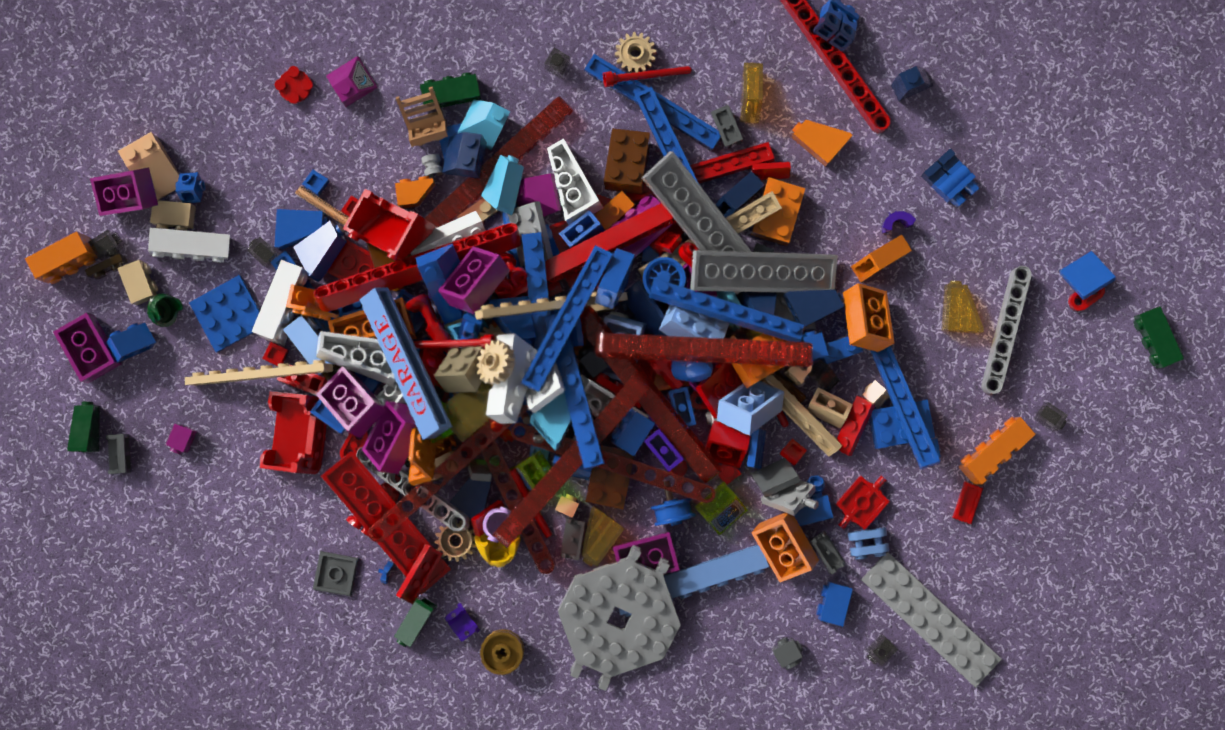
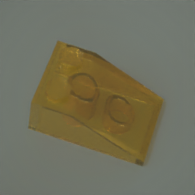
M482 381L476 392H459L443 406L452 426L450 429L461 442L467 440L491 419L486 415L489 390L493 389L492 384Z

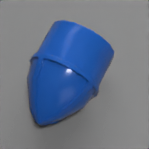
M681 351L674 356L671 371L677 380L696 383L711 376L713 364L708 358L698 352Z

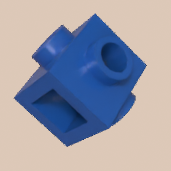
M198 172L179 174L178 182L175 185V192L182 203L201 202L203 191H205V182L201 179Z

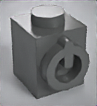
M784 637L777 641V646L771 648L781 668L790 669L802 661L800 652L803 649L798 640L794 642L792 638Z

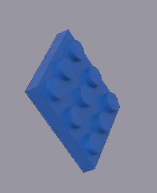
M240 275L189 302L216 353L253 334L252 329L260 312Z

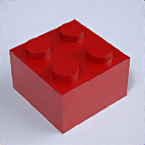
M714 420L707 437L702 458L740 468L746 455L751 435L744 434L735 428Z

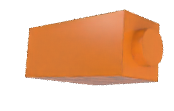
M805 120L802 124L798 122L792 129L794 133L791 138L826 167L853 135L850 132Z
M900 235L859 260L851 268L859 281L863 282L912 250L908 242Z

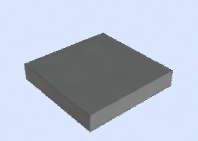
M785 458L751 473L764 497H768L800 482L799 476Z
M320 551L313 590L351 596L359 558Z

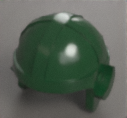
M158 294L149 301L147 314L155 325L169 327L176 321L178 311L183 309V305L178 298L169 294Z

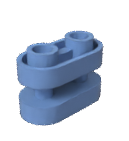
M886 528L848 532L849 541L855 540L856 546L850 548L851 556H855V559H865L868 554H874L875 557L886 556V552L890 551L889 543H882V537L887 536ZM874 538L875 544L863 546L862 539Z

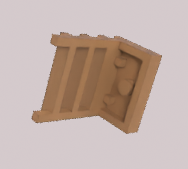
M429 87V93L402 101L399 96L396 97L397 104L408 129L411 147L421 146L427 142L438 141L448 137L447 122L444 119L433 87ZM433 99L431 103L407 110L404 109V107ZM437 109L436 112L408 119L409 116Z

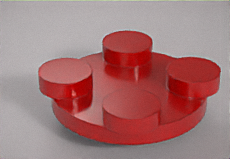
M291 66L288 71L275 81L274 86L286 101L291 104H297L309 96L313 83L307 74L299 70L298 67Z

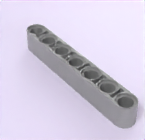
M1019 266L1013 269L1009 276L981 388L986 394L999 393L1003 388L1031 279V270L1026 266ZM1017 271H1021L1024 274L1023 280L1017 277ZM1013 289H1016L1019 292L1018 298H1015L1012 295ZM1008 307H1011L1014 310L1013 317L1008 315ZM1004 325L1009 328V335L1003 333L1002 328ZM999 344L1005 347L1003 354L998 351ZM995 362H997L1000 365L999 372H996L993 369V364ZM990 380L996 385L993 391L988 387Z
M363 447L357 451L356 457L366 468L453 531H465L469 528V517L425 484L416 485V492L412 494L410 492L409 473L403 468L399 472L401 480L397 483L395 481L396 474L379 472L370 459L368 461L365 459V453L362 451ZM427 495L432 497L430 505H427L425 502ZM443 506L447 508L446 516H442L440 512ZM458 517H461L463 520V525L460 528L456 525Z

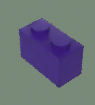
M658 428L644 440L668 471L685 458L661 428Z

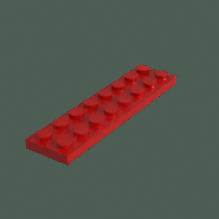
M350 451L322 474L321 477L407 577L425 544L431 545L356 455ZM440 558L422 589L421 595L451 570L442 558Z

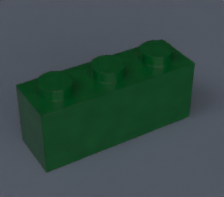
M471 72L463 73L460 77L455 78L453 76H446L442 78L443 80L439 81L433 79L426 80L424 84H420L421 94L429 93V87H433L440 108L473 102V100H481L477 76ZM433 99L424 101L423 105L433 102Z
M1161 306L1133 316L1135 319L1133 321L1134 327L1137 331H1140L1143 337L1141 342L1144 348L1148 349L1151 355L1149 360L1156 369L1164 368L1184 359Z

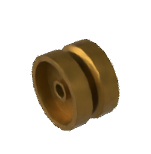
M507 629L495 630L489 634L481 645L480 650L481 662L485 668L498 675L513 672L518 668L524 656L523 641L518 634ZM501 648L506 649V654H501L499 650Z

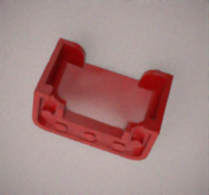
M365 189L343 230L349 233L348 237L357 242L361 239L387 252V257L398 262L399 259L404 260L433 233L436 226L417 213L408 212Z
M269 392V408L272 411H276L277 415L272 450L268 449L262 453L259 468L304 474H317L320 471L327 425L310 413L318 402V397Z

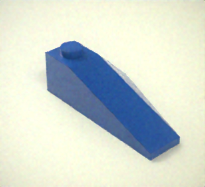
M450 244L417 257L418 269L444 324L463 318L462 310L450 306L438 292L460 263L454 245Z

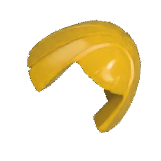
M518 528L510 539L498 541V543L489 540L486 533L481 537L475 536V544L481 556L488 564L499 568L512 561L520 543V531Z

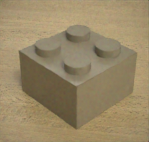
M483 347L451 348L434 375L446 393L477 391L483 381L480 379L481 375L477 374L480 368L476 367L480 362L477 357L482 355L480 350H484Z

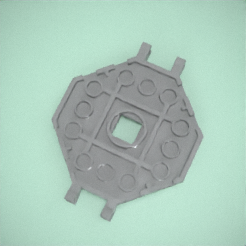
M635 545L632 546L628 557L621 559L619 562L610 565L606 564L595 568L593 571L575 575L558 608L559 617L575 657V662L570 669V676L578 679L583 665L603 673L598 681V687L606 691L611 677L664 659L680 627V622L663 576L670 566L668 564L669 561L661 557L655 570L637 562L641 551L640 547ZM614 607L631 613L625 628L621 629L607 623Z

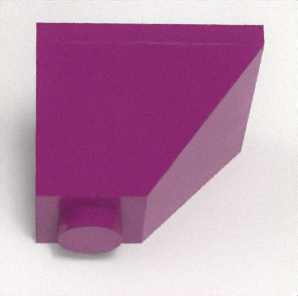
M554 173L521 179L516 199L517 205L520 207L540 201L543 217L561 211Z

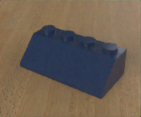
M641 281L635 282L625 291L627 292L628 300L619 303L625 311L629 310L633 315L630 317L631 320L646 323L644 339L651 336L663 351L665 350L668 355H671L683 345L659 330L665 315L655 301L649 298L650 294L646 291Z

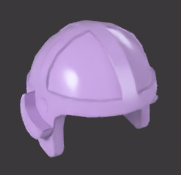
M500 507V509H493L486 514L483 520V530L489 540L498 543V541L510 539L516 533L517 521L511 514V510Z

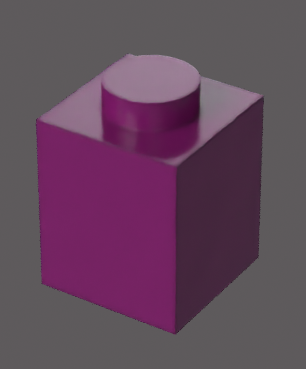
M174 423L166 445L171 447L170 451L180 455L182 452L188 453L197 431Z

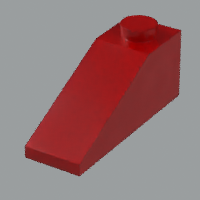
M317 374L277 378L278 381L314 395L328 382L324 377Z

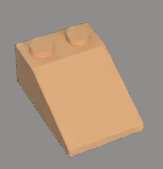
M150 132L118 151L129 171L149 167L157 200L176 191L175 185L178 182L179 173L155 134Z

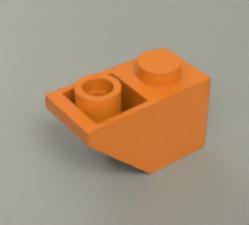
M423 176L415 181L402 179L399 180L400 183H395L398 207L403 209L420 206L434 188V179L429 176Z

